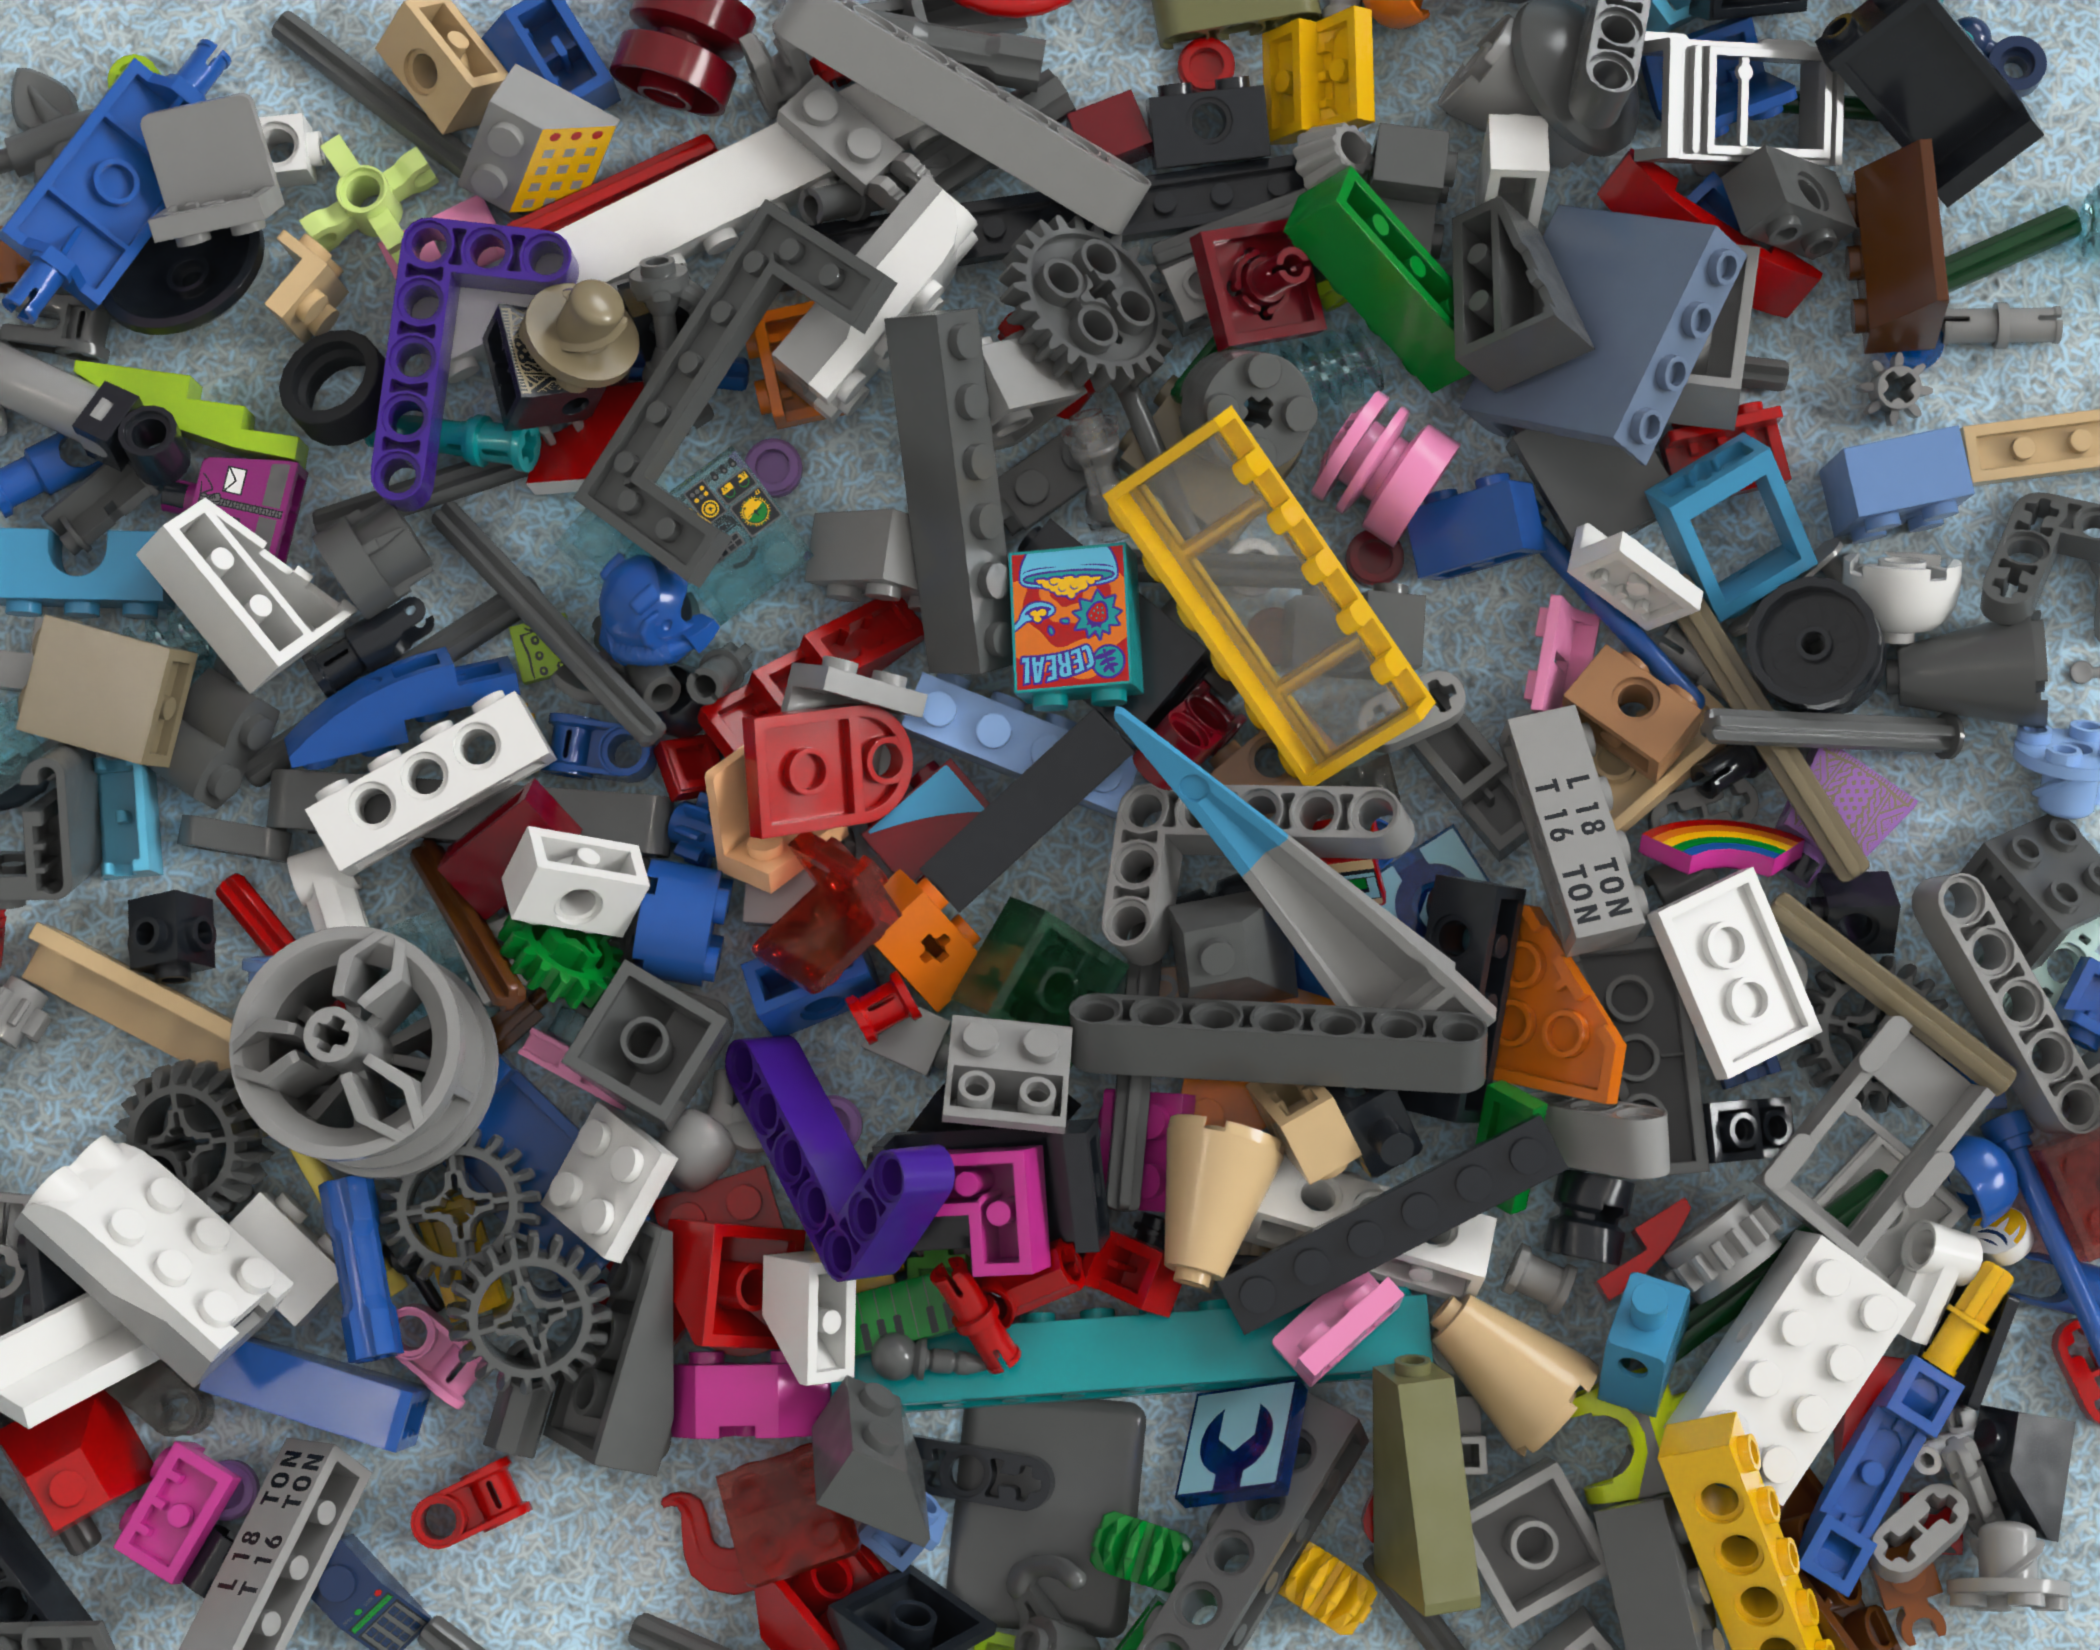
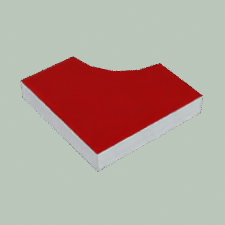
M643 382L627 383L624 387L606 386V391L591 417L583 420L584 427L579 432L575 430L572 424L561 431L554 432L553 435L557 443L552 446L548 445L541 436L538 462L534 469L529 472L526 484L535 495L570 493L579 490L644 389Z

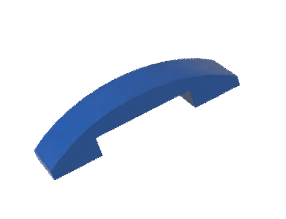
M1910 1354L1877 1396L1835 1464L1812 1511L1798 1548L1801 1570L1843 1596H1850L1878 1545L1871 1540L1873 1534L1927 1437H1938L1965 1388L1963 1384L1918 1356Z

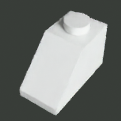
M809 1250L763 1255L762 1316L799 1384L810 1386L840 1382L844 1380L846 1375L854 1378L856 1280L843 1282L833 1280L826 1272L816 1251Z

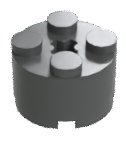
M1244 349L1214 352L1200 360L1190 370L1182 384L1180 397L1183 398L1181 406L1182 416H1179V423L1184 437L1232 405L1275 469L1290 461L1301 450L1318 418L1317 405L1313 401L1310 387L1302 373L1295 365L1283 357L1266 352ZM1246 400H1248V404H1249L1247 408H1246V406L1244 405V403L1246 402ZM1215 435L1193 450L1208 462L1232 468L1234 464Z

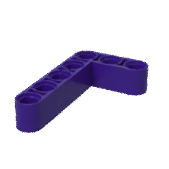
M433 217L421 218L411 223L405 230L401 241L370 471L371 483L376 492L397 510L410 512L422 508L430 500L434 489L460 287L536 295L552 285L563 283L576 284L579 277V264L567 240L560 234L549 230ZM435 240L446 242L445 253L439 259L432 262L420 260V252L427 243ZM500 247L505 250L504 258L499 265L493 268L478 266L479 255L485 249ZM556 253L564 257L562 266L553 274L542 275L535 271L538 260L546 254ZM424 297L439 299L437 311L427 319L412 317L413 307L420 299ZM417 354L431 356L430 367L424 374L418 377L405 375L404 368L406 362L411 357ZM409 411L423 413L422 425L416 432L409 435L397 433V423L403 414ZM402 468L415 470L416 478L409 490L402 493H394L389 490L390 478L396 471Z
M780 1035L733 1040L728 1046L725 1057L728 1081L826 1272L837 1282L895 1274L953 1189L955 1170L949 1152L939 1144L882 1150L875 1156L866 1170L800 1044L794 1037Z

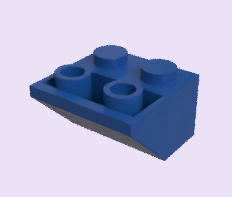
M523 0L504 11L481 38L508 73L516 63L602 110L621 101L613 77L565 0Z

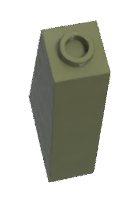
M1418 1354L1398 1356L1394 1359V1364L1372 1366L1374 1574L1424 1617L1481 1608V1595L1454 1377L1431 1362L1429 1357Z

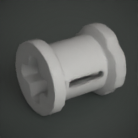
M1521 1243L1504 1278L1501 1291L1509 1295L1516 1291L1547 1305V1312L1557 1316L1569 1297L1578 1268L1571 1264H1567L1564 1268L1532 1254L1531 1246Z

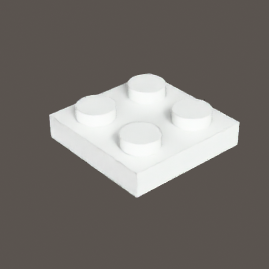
M597 1101L585 1124L581 1127L561 1168L552 1180L541 1205L601 1257L621 1264L679 1158L615 1107Z

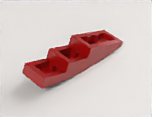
M900 597V601L874 599L810 631L803 636L799 648L752 671L748 684L717 699L713 704L701 707L697 716L698 723L726 758L744 745L742 717L781 712L792 662L822 665L823 656L837 657L858 663L857 674L871 678L873 670H884L924 640L923 624L913 610L908 609V604L903 598Z

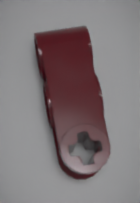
M1206 680L1202 681L1183 702L1170 711L1154 729V732L1198 766L1203 764L1210 756L1213 757L1248 720L1242 713L1235 715L1210 693L1211 685ZM1137 749L1132 758L1134 765L1141 775L1160 789L1172 790L1144 754Z

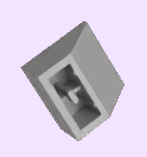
M952 1014L942 1122L1065 1134L1073 1027Z

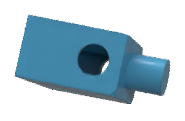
M1631 1272L1606 1341L1597 1399L1656 1418L1689 1323L1690 1290L1642 1273ZM1631 1358L1642 1362L1648 1371L1645 1373H1634L1626 1368L1630 1367Z

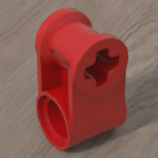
M509 1455L459 1478V1482L419 1502L412 1512L410 1522L412 1534L417 1541L431 1549L447 1548L481 1531L484 1533L533 1510L530 1501H522L508 1470V1467L512 1464ZM433 1504H445L455 1513L456 1527L451 1535L445 1537L438 1536L431 1532L427 1526V1512Z

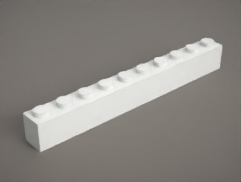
M858 83L838 92L898 143L904 151L912 148L913 152L917 153L944 136L942 133ZM776 122L555 233L560 234L567 240L579 264V277L576 284L584 280L596 279L608 283L618 291L617 285L629 282L630 273L640 268L639 262L652 256L665 255L673 257L676 264L683 263L687 267L685 259L704 250L707 251L708 255L721 253L738 242L737 234L746 230L765 199L790 214L788 208L798 204L802 190L810 187L817 188L837 184L841 177ZM556 253L546 254L538 260L535 271L542 275L553 274L562 266L564 257ZM503 258L483 268H493L499 265ZM460 287L448 377L449 383L463 381L479 371L480 366L478 362L487 358L482 338L498 304L528 308L535 295ZM434 297L420 299L413 307L412 317L416 319L431 317L437 311L439 299ZM420 354L427 369H429L431 356Z

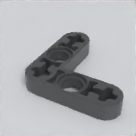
M2042 492L2030 493L2021 497L2013 508L1983 579L1980 604L1983 615L1990 621L2001 625H2014L2031 617L2057 554L2100 563V538L2088 536L2083 532L2092 528L2100 529V504ZM2037 517L2044 519L2040 527V533L2031 530V525L2036 523ZM2016 553H2028L2036 556L2039 560L2033 563H2020L2014 561L2009 556ZM2009 583L2018 586L2017 592L2012 594L2011 598L2005 597Z

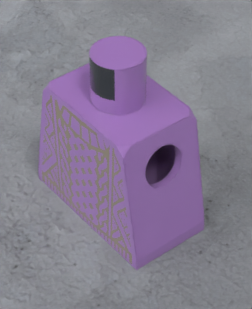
M1811 748L1805 759L1866 857L1918 803V800L1842 749ZM1787 799L1775 829L1804 838L1805 842L1802 857L1780 870V872L1796 884L1809 888L1817 874L1828 863Z

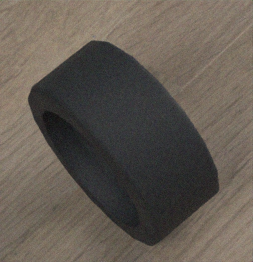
M351 330L329 331L316 336L295 351L283 369L279 385L282 406L314 441L327 446H340L362 440L376 430L385 358L367 336ZM350 366H366L362 383L356 392L344 403L328 410H312L316 393L322 384L334 373Z

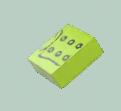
M565 612L561 613L568 620L567 614ZM526 623L509 627L524 685L551 679V675L564 665Z

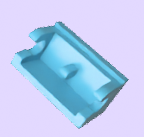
M102 757L93 759L94 772L97 773L100 808L103 861L101 864V877L108 881L164 875L156 773L149 769L147 765H139L125 760H106V758Z

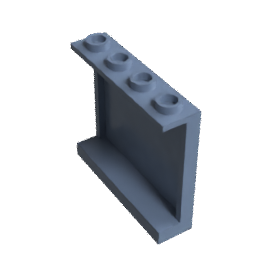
M1558 205L1543 235V239L1595 350L1497 393L1475 376L1459 408L1487 431L1498 436L1509 438L1513 430L1512 427L1515 426L1621 448L1638 464L1646 466L1740 273L1747 254L1716 225Z

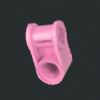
M413 1303L398 1308L399 1323L407 1315L420 1318L426 1325L427 1338L424 1344L418 1348L409 1347L402 1342L404 1353L395 1356V1358L416 1374L422 1383L436 1396L455 1409L460 1410L466 1403L463 1396L477 1380L475 1369L482 1357L479 1356L473 1361L467 1362L452 1380L450 1378L452 1373L461 1364L458 1352L471 1340L451 1341L449 1329L453 1325L424 1304Z

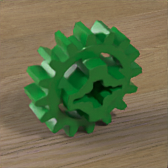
M509 914L497 936L498 939L504 942V945L499 950L500 954L514 959L515 962L511 966L510 971L513 974H521L528 982L527 988L531 991L538 987L546 990L548 1001L552 1003L556 1001L558 996L560 999L565 998L571 1009H576L581 1001L590 1009L595 1008L621 966V963L618 961L622 957L623 951L609 946L608 943L613 937L609 935L588 934L579 930L542 924L533 925L524 921L511 920Z

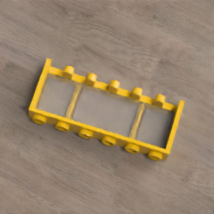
M1232 405L1122 479L1102 495L1108 503V512L1115 526L1121 532L1129 534L1143 554L1142 561L1149 575L1158 583H1163L1177 603V613L1183 624L1192 632H1197L1211 652V662L1217 673L1226 681L1232 682L1244 699L1245 711L1251 722L1257 728L1266 731L1278 748V757L1285 771L1293 778L1299 779L1303 786H1316L1418 724L1435 705L1436 702Z

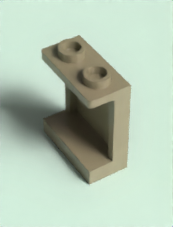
M44 614L42 626L33 639L32 653L34 658L28 682L22 689L18 699L19 717L16 730L139 765L169 768L198 653L130 637L83 624V622Z

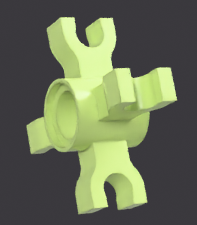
M340 134L320 146L340 176L336 186L338 201L329 207L311 212L300 219L299 222L307 234L321 244L328 252L339 246L349 234L357 229L364 235L379 237L398 265L401 241L404 235L403 230L399 226L403 215L401 201L413 194L428 190L439 183V180L417 146L404 153L392 167L381 172L370 165H359ZM379 195L373 204L367 207H360L368 197Z

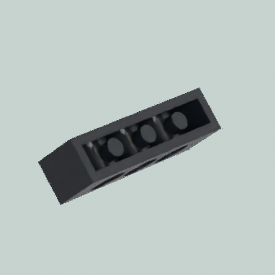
M1436 874L1434 887L1430 891L1426 903L1428 922L1425 940L1456 963L1455 970L1497 1008L1496 1021L1487 1027V1063L1484 1085L1476 1091L1459 1094L1397 1090L1406 1111L1455 1123L1480 1122L1486 1087L1488 1084L1493 1083L1527 889L1466 877ZM1467 928L1470 941L1467 949L1464 950L1462 937Z

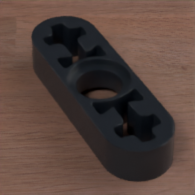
M913 1434L921 1459L936 1461L939 1460L938 1449L946 1451L939 1467L941 1486L932 1483L936 1476V1471L923 1469L925 1492L930 1495L1019 1511H1029L1045 1504L1053 1494L1055 1488L1054 1472L1050 1465L1038 1456ZM962 1455H972L983 1465V1480L974 1490L961 1488L953 1479V1465ZM995 1459L1004 1461V1465L1000 1470L1002 1474L1018 1475L1023 1473L1025 1465L1032 1467V1477L1036 1480H1041L1040 1490L1030 1492L1027 1500L1020 1498L1021 1489L1018 1486L1002 1483L998 1485L999 1496L990 1494L997 1478Z

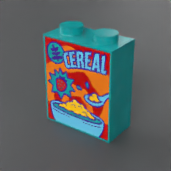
M1126 542L1009 553L1014 694L1027 704H1033V710L1043 712L1065 710L1069 708L1068 701L1091 699L1093 706H1120L1127 703V696L1144 694L1137 554Z

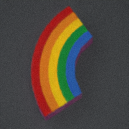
M1716 819L1686 820L1661 825L1642 833L1638 852L1687 875L1703 869L1731 868L1741 870L1753 867L1757 874L1770 877L1802 857L1805 839L1778 829L1747 822Z

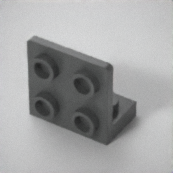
M2047 814L1992 838L1981 845L1960 872L1978 878L1984 885L2031 970L2042 966L2070 931L2100 917V854L2069 819L2057 818Z

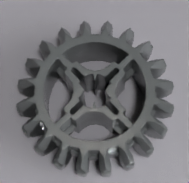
M1891 955L1882 956L1878 963L1895 975V957ZM1911 963L1904 965L1896 977L1927 1000L1926 996L1933 991L1935 982L1932 979H1925L1914 986L1912 982L1917 974V967ZM1825 970L1815 975L1816 983L1824 991L1823 994L1814 989H1805L1823 1032L1797 1044L1799 1046L1809 1043L1812 1052L1811 1054L1799 1057L1797 1059L1798 1066L1804 1068L1818 1064L1821 1069L1809 1080V1084L1813 1088H1819L1830 1080L1835 1083L1845 1070L1833 1053L1829 1033L1844 1039L1850 1045L1853 1061L1869 1038L1863 1039L1862 1031L1852 1029L1851 1027L1871 1024L1875 1020L1880 1023L1887 1015L1868 999H1865L1863 1009L1856 1017L1832 1015L1837 1002L1852 987L1837 975L1836 979ZM1946 999L1930 1002L1940 1011L1948 1007ZM1927 1046V1047H1928L1930 1050H1932L1935 1054H1937L1938 1056H1940L1937 1052H1935L1933 1049H1931L1929 1046ZM1872 1077L1855 1097V1099L1860 1101L1862 1110L1869 1097L1870 1106L1874 1113L1887 1112L1889 1097L1898 1108L1907 1107L1904 1102L1881 1083L1872 1082Z
M185 1059L176 1062L174 1066L168 1064L158 1067L154 1072H151V1077L141 1079L137 1084L133 1085L137 1095L128 1097L121 1103V1106L130 1117L119 1120L114 1126L126 1135V1142L123 1143L143 1150L160 1162L220 1216L233 1211L237 1207V1203L247 1201L255 1194L252 1185L262 1182L268 1176L259 1163L270 1160L275 1152L262 1144V1138L269 1135L257 1125L242 1104L235 1088L230 1068L219 1071L217 1062L206 1060L196 1063L195 1060ZM168 1113V1125L163 1132L165 1117ZM185 1136L194 1137L195 1140L207 1138L209 1142L195 1143L194 1140L181 1141L180 1138ZM226 1147V1157L221 1169V1153ZM221 1169L219 1175L217 1176L216 1170Z
M479 1128L476 1129L463 1146L441 1163L414 1175L394 1178L402 1182L399 1192L385 1188L381 1189L379 1194L381 1199L397 1202L396 1211H384L379 1214L380 1223H398L400 1230L390 1233L385 1237L386 1245L394 1247L407 1242L409 1247L400 1254L398 1262L402 1266L407 1267L420 1256L423 1261L418 1268L417 1278L427 1281L432 1276L436 1266L441 1267L439 1285L445 1288L451 1287L456 1270H461L462 1280L473 1283L474 1279L463 1270V1263L466 1259L475 1260L483 1267L488 1264L481 1251L475 1252L474 1242H477V1226L485 1216L508 1210L505 1226L492 1243L498 1255L507 1252L503 1237L505 1233L512 1232L516 1238V1243L526 1248L528 1247L527 1236L519 1233L522 1223L530 1226H539L541 1224L540 1216L533 1213H524V1204H535L542 1201L541 1192L534 1190L522 1192L521 1185L532 1181L536 1177L535 1171L532 1168H525L514 1173L512 1168L520 1162L523 1154L520 1150L514 1148L502 1158L498 1157L503 1147L504 1138L497 1134H494L489 1139L484 1149L481 1148L482 1133ZM464 1158L480 1160L490 1165L501 1177L507 1192H476L471 1186L469 1173L465 1171ZM446 1162L447 1172H444L445 1182L441 1194L435 1199L413 1205L417 1189L422 1180L434 1168ZM458 1188L462 1190V1195L466 1199L479 1203L490 1202L488 1205L475 1206L473 1215L466 1213L470 1219L462 1223L463 1226L460 1225L456 1216L443 1212L431 1213L433 1210L446 1208L448 1200L455 1202L451 1196L459 1192ZM426 1221L444 1222L450 1229L452 1242L456 1243L457 1257L443 1256L430 1248L421 1238L415 1223Z
M529 1230L527 1234L528 1247L517 1249L514 1234L512 1232L505 1233L503 1237L506 1253L498 1255L494 1246L486 1242L481 1246L483 1257L488 1263L485 1267L470 1258L466 1259L463 1263V1270L474 1279L473 1283L465 1280H453L451 1291L458 1297L466 1299V1301L448 1304L446 1314L450 1318L466 1321L450 1328L449 1338L455 1342L471 1340L458 1352V1358L462 1363H467L479 1356L482 1357L475 1369V1377L478 1380H484L494 1369L499 1370L496 1379L497 1390L506 1391L512 1376L519 1377L521 1395L528 1396L532 1391L531 1378L542 1377L543 1387L547 1393H550L556 1389L553 1373L561 1370L565 1379L570 1383L578 1379L576 1368L572 1363L575 1358L588 1366H592L596 1362L595 1354L585 1343L605 1345L608 1340L607 1333L601 1328L593 1326V1323L611 1321L612 1310L606 1306L593 1304L610 1296L609 1287L607 1284L601 1283L588 1286L590 1282L597 1278L601 1270L596 1262L588 1263L580 1269L576 1268L585 1254L584 1249L580 1245L572 1247L564 1257L559 1255L563 1247L562 1235L553 1234L546 1250L539 1248L538 1230ZM527 1267H542L552 1270L564 1277L575 1290L562 1293L561 1289L551 1291L539 1289L533 1284ZM509 1272L513 1289L511 1297L506 1303L492 1308L493 1313L478 1317L481 1300L489 1286L497 1278ZM521 1286L525 1287L528 1300H532L536 1309L546 1308V1313L538 1312L539 1321L536 1324L539 1338L533 1336L531 1325H527L524 1316L513 1317L512 1315L513 1311L521 1313L520 1303L523 1302ZM580 1308L577 1325L570 1337L560 1347L550 1352L546 1337L549 1327L555 1321L567 1317V1311ZM496 1332L498 1337L509 1334L519 1336L526 1341L532 1357H517L507 1354L494 1346L485 1335Z

